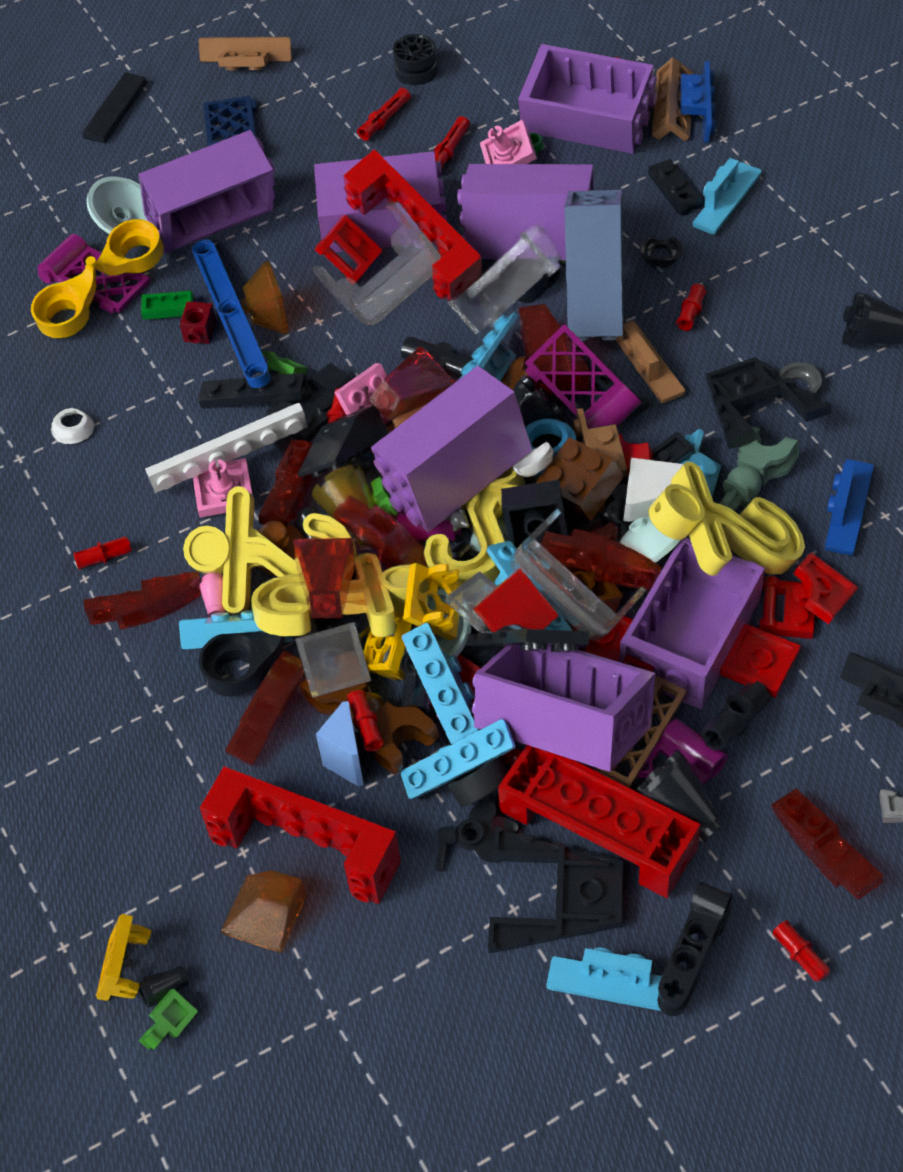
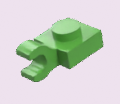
M272 351L261 352L263 356L268 358L267 367L269 371L275 370L279 372L278 375L304 373L306 375L308 367L290 359L281 358Z
M379 476L371 482L373 490L371 498L377 506L374 511L375 516L381 523L386 522L385 516L387 514L397 515L398 512L390 504V493L383 486L382 478Z
M170 989L149 1014L156 1023L142 1035L139 1042L150 1050V1048L155 1049L167 1033L171 1037L177 1038L198 1010L175 989Z

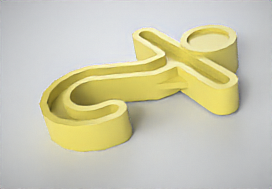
M687 461L672 477L671 484L661 492L648 509L652 524L665 536L682 540L689 535L700 568L711 576L717 575L732 559L731 550L742 559L753 561L759 566L764 567L765 573L782 574L793 566L802 556L805 549L803 535L797 524L785 511L774 503L756 497L740 515L729 507L714 503L701 468L693 462Z
M513 466L460 507L467 510L472 528L481 548L476 557L467 561L452 559L453 555L449 540L443 534L432 535L426 541L424 556L427 567L431 568L435 565L448 564L449 571L459 569L457 582L462 584V594H472L489 588L500 574L499 569L486 550L489 545L505 542L497 523L500 516H503L501 489L525 485L524 477L517 474L513 470Z
M240 486L232 488L227 495L225 534L216 527H198L190 532L185 539L183 547L185 559L197 571L206 575L223 573L222 604L227 612L235 616L249 610L251 570L254 567H266L278 577L289 574H310L349 581L355 570L354 560L357 556L355 541L341 523L331 516L317 513L309 514L303 522L305 532L313 539L325 541L330 547L331 555L325 567L316 571L306 570L253 528L254 497L248 490Z
M364 553L356 556L354 560L357 580L343 581L310 574H289L273 578L261 584L253 592L251 602L254 622L260 630L268 634L284 637L301 636L311 631L309 608L345 615L366 613L373 635L378 637L390 636L396 631L394 613L404 612L409 565L391 567L382 572L378 557L375 554ZM428 580L422 581L418 591L424 593L428 590ZM429 595L426 596L427 605L429 604Z

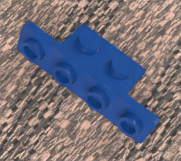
M710 61L704 62L702 75L681 74L680 79L681 114L703 115V142L706 143L709 142L710 134L715 133L716 119H712L715 114V102L711 101L714 99L715 87L711 86L714 80V70H710Z
M847 459L843 465L842 473L835 474L832 490H837L836 496L830 495L827 512H831L832 516L825 543L826 551L850 556L854 554L873 473V464Z

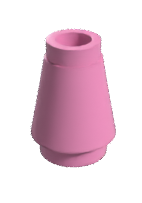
M219 573L204 575L199 587L208 617L215 613H224L225 609L222 604L223 575Z

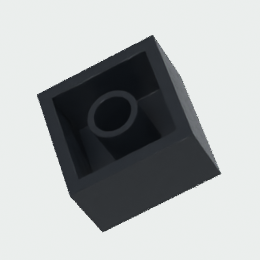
M560 480L501 489L502 511L508 540L513 543L520 555L570 548L569 529Z

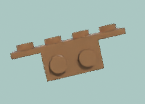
M201 37L198 40L200 61L218 62L219 67H225L226 70L240 69L239 67H248L249 70H261L268 61H291L292 59L290 37Z
M630 321L623 324V336H617L615 340L660 403H666L683 396L685 389L636 322Z
M583 408L577 409V419L573 420V429L575 436L581 437L580 443L612 458L623 476L626 477L627 467L616 424L588 429ZM605 503L600 508L599 514L603 513L605 509Z

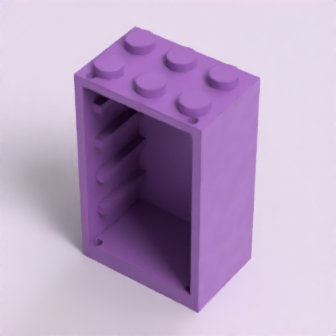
M541 44L518 98L520 119L527 125L529 133H537L542 136L633 154L636 145L641 144L643 126H647L649 123V110L651 107L654 108L656 104L657 93L654 92L657 76H654L653 65Z
M251 130L138 174L144 216L147 221L151 222L158 229L164 246V254L273 210V200L276 198L273 191V186H275L273 177L275 167L271 158H266L264 155V147L261 140L255 138Z
M434 151L383 157L447 221V216L442 215V213H446L445 196H441L444 194L443 179L437 178L442 177L440 161L435 162ZM362 159L314 164L321 239H324L343 215H347L380 248L428 243L421 235V230L416 225L411 226L404 218V213L399 208H393L386 198L366 215H363L358 209L354 211L348 205L343 175ZM335 242L330 245V248L335 252H344Z
M469 164L466 174L462 175V189H458L457 195L458 205H462L463 209L460 213V226L465 227L463 238L481 255V259L566 260L565 202L568 191L594 190L593 165Z
M478 365L371 447L375 456V460H373L374 465L383 476L381 482L390 493V504L397 512L403 511L414 526L420 525L427 532H430L532 451L515 392Z
M687 537L682 539L676 545L620 642V663L623 662L628 654L654 666L655 675L687 690L682 702L702 710L721 676L720 668L743 625L749 624L760 603L765 568L753 561H746L732 555V559L717 575H708L698 564L691 540ZM665 690L662 691V694L674 699L676 698L675 695Z
M507 645L496 656H493L486 665L477 670L473 678V686L475 687V700L472 706L474 728L483 729L503 719L507 721L514 741L609 772L651 728L655 673L580 650L558 653L551 652V646H547V650L520 651V645Z

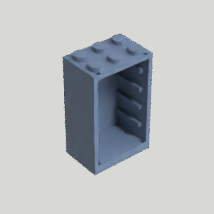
M622 189L568 191L565 202L568 328L581 341L601 336L603 340H615L617 336H623L624 324Z

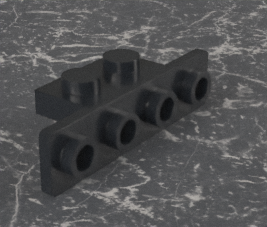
M850 652L840 678L864 689L857 704L866 708L872 714L881 715L894 721L903 728V675L854 652Z

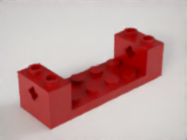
M375 149L343 175L344 190L347 195L346 202L354 211L358 209L363 215H366L386 198L393 208H399L404 213V218L411 226L416 225L421 230V235L429 244L434 243L439 248L438 251L442 257L432 265L433 290L442 300L446 298L452 304L482 278L481 255Z
M526 745L498 786L500 812L525 825H528L534 814L538 813L640 866L639 884L666 899L670 896L698 850L701 824L572 759Z
M225 766L200 806L210 839L223 847L229 845L238 849L254 818H256L263 825L272 826L273 824L283 828L294 837H300L301 835L309 838L320 847L328 848L330 846L340 850L347 857L344 862V868L350 893L362 902L372 901L380 904L401 862L396 831Z

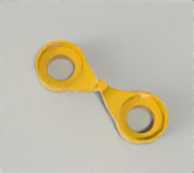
M142 219L128 220L117 225L110 232L99 259L96 261L93 256L86 259L83 273L72 279L52 284L42 289L34 297L31 304V313L39 330L51 338H65L76 334L86 325L90 315L89 306L96 291V270L110 276H116L123 273H142L154 267L160 261L164 252V246L155 225ZM136 246L150 247L149 252L141 257L133 259L125 257L127 252ZM72 309L76 311L75 315L66 322L58 324L51 322L52 317L61 310Z

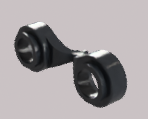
M310 608L311 631L301 636H289L304 646L324 647L333 652L345 649L350 652L366 644L370 625L366 613L345 615ZM338 618H353L359 623L357 630L347 636H335L328 631L330 624ZM268 633L216 635L203 646L199 655V666L205 684L210 690L222 696H238L251 691L261 681L264 671L280 654L285 637ZM242 660L249 664L248 671L239 679L226 680L218 676L219 669L228 661Z

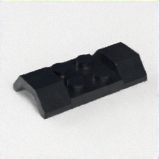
M332 363L322 367L307 380L303 400L276 402L266 411V416H269L297 403L301 405L308 427L273 443L281 456L287 461L318 434L322 426L328 424L327 413L332 408L335 389L343 387L352 380L349 374Z

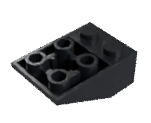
M374 404L339 417L322 426L298 472V476L302 477L311 474L312 478L327 472L326 468L328 467L330 471L337 470L346 465L345 459L352 461L364 455L363 449L365 451L372 450L371 447L389 434L376 405Z

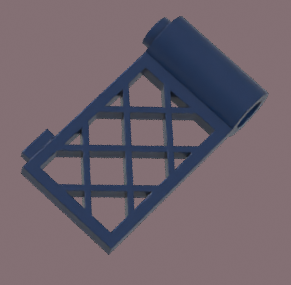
M250 96L203 103L207 147L248 130H251L256 138L252 111H257L255 99H250ZM243 105H245V106H244L242 109H240V110L235 108V107H237V106H243ZM220 109V111H219L218 113H214V112L210 111V110ZM228 113L233 114L230 118L224 117ZM241 118L246 120L242 124L237 122ZM217 122L223 123L219 127L214 126ZM229 127L235 128L232 132L226 131ZM219 135L222 136V137H224L223 139H220V140H214V139L217 138Z

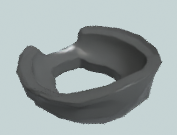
M790 363L782 367L778 372V376L783 379L790 378L792 380L800 379L806 381L809 385L808 390L814 394L819 391L822 384L820 372L814 365L809 363Z

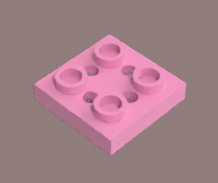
M523 120L504 130L500 126H495L497 134L491 128L488 132L489 138L480 142L486 164H528L537 159L527 125Z
M380 363L373 364L334 392L346 415L375 404L384 425L405 410Z
M246 458L226 463L223 460H218L219 467L216 466L214 460L209 464L208 471L193 478L200 518L226 513L227 501L223 502L222 500L227 499L228 492L234 487H244L253 495Z

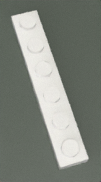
M299 403L146 468V473L155 493L169 489L175 484L208 471L209 464L214 460L216 466L219 467L218 460H223L226 463L307 428L304 411Z

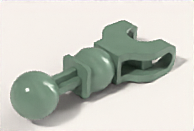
M751 426L755 431V441L737 447L738 467L734 468L728 474L727 480H724L722 483L724 498L720 504L731 508L733 511H736L738 506L746 508L751 499L760 493L761 487L765 486L769 480L787 475L798 459L799 440L785 437L777 445L763 446L761 445L759 434L760 428Z

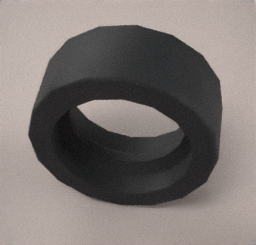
M499 756L450 781L448 787L458 804L464 807L496 790L509 771Z

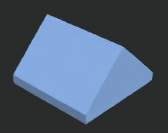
M346 701L340 704L316 733L323 766L356 786H362L364 784L349 702Z

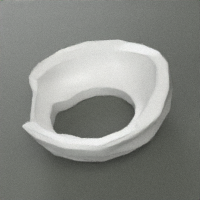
M65 409L54 417L51 427L52 435L58 442L64 444L79 443L88 439L93 433L94 422L88 414L79 409ZM78 414L83 416L81 422L76 426L66 427L61 424V420L65 416Z
M548 442L543 443L515 463L513 470L522 477H530L539 473L552 462V447Z

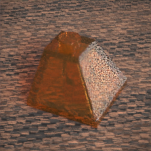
M267 261L261 265L244 285L245 298L241 299L244 314H250L254 324L282 334H288L289 329L283 297L271 264Z
M273 870L247 875L221 929V933L281 953L306 898L302 880Z

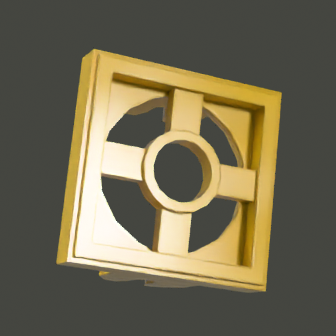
M417 562L409 565L403 620L418 627L428 623L434 634L449 641L457 638L462 584L457 582L459 569L449 571L448 564L435 565L431 568H427ZM428 580V590L424 593L418 591L420 583ZM438 586L443 587L449 598L448 604L443 603L437 594ZM427 595H430L435 600V610H431L427 606Z
M404 612L394 613L395 625L397 627L395 635L387 636L381 648V642L384 637L373 635L370 628L361 658L364 673L378 674L392 680H404L406 673L399 669L405 650L402 635L411 631L412 624L403 620ZM391 647L387 661L382 663L385 653Z
M119 915L109 937L96 992L97 999L108 1001L111 995L121 998H135L136 993H138L140 984L119 977L127 942L147 945L151 935L150 929L132 924L133 916Z

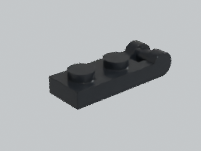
M671 159L648 167V175L678 214L687 212L691 207L696 209L703 206L701 194L695 192Z

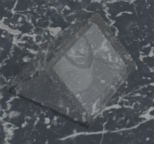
M479 571L448 594L444 601L480 633H493L473 608L491 593L497 585ZM510 625L504 626L497 631L507 632L508 630H520L525 628Z
M354 622L295 639L312 698L371 681Z

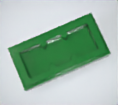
M193 290L142 295V319L181 317L187 301L194 302Z

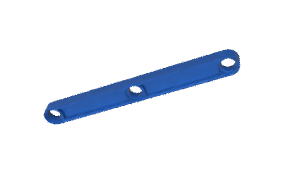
M201 240L193 245L192 252L250 387H264L271 380L267 364L214 243L211 240ZM230 309H235V310H234L233 312H231V313H225L226 311H228V310H230ZM258 372H264L259 377H252L254 374Z

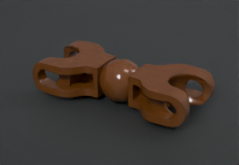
M342 649L333 656L339 675L330 681H320L312 676L307 677L299 684L302 695L319 713L332 715L342 702L347 701L346 698H348L347 695L350 692L364 690L371 711H374L378 718L376 724L384 741L383 746L374 751L375 759L387 771L396 775L405 767L403 765L402 753L398 747L408 740H417L426 746H430L439 738L436 724L417 707H394L389 702H385L381 695L369 692L361 661L347 650ZM350 708L351 717H352V719H353L354 716H353L352 711H351V708Z

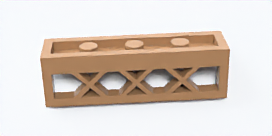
M674 57L656 71L655 93H657V100L653 112L652 136L660 140L671 131L686 141L690 138L691 115L681 114L680 90L678 87L680 88L681 74H694V72Z
M655 675L652 714L657 713L661 723L659 726L651 727L642 736L646 743V748L632 752L630 749L610 772L600 768H596V772L631 788L661 738L667 724L671 721L686 696L687 690ZM663 690L676 696L673 702L660 705L659 698ZM629 760L632 771L628 778L615 772L621 762Z

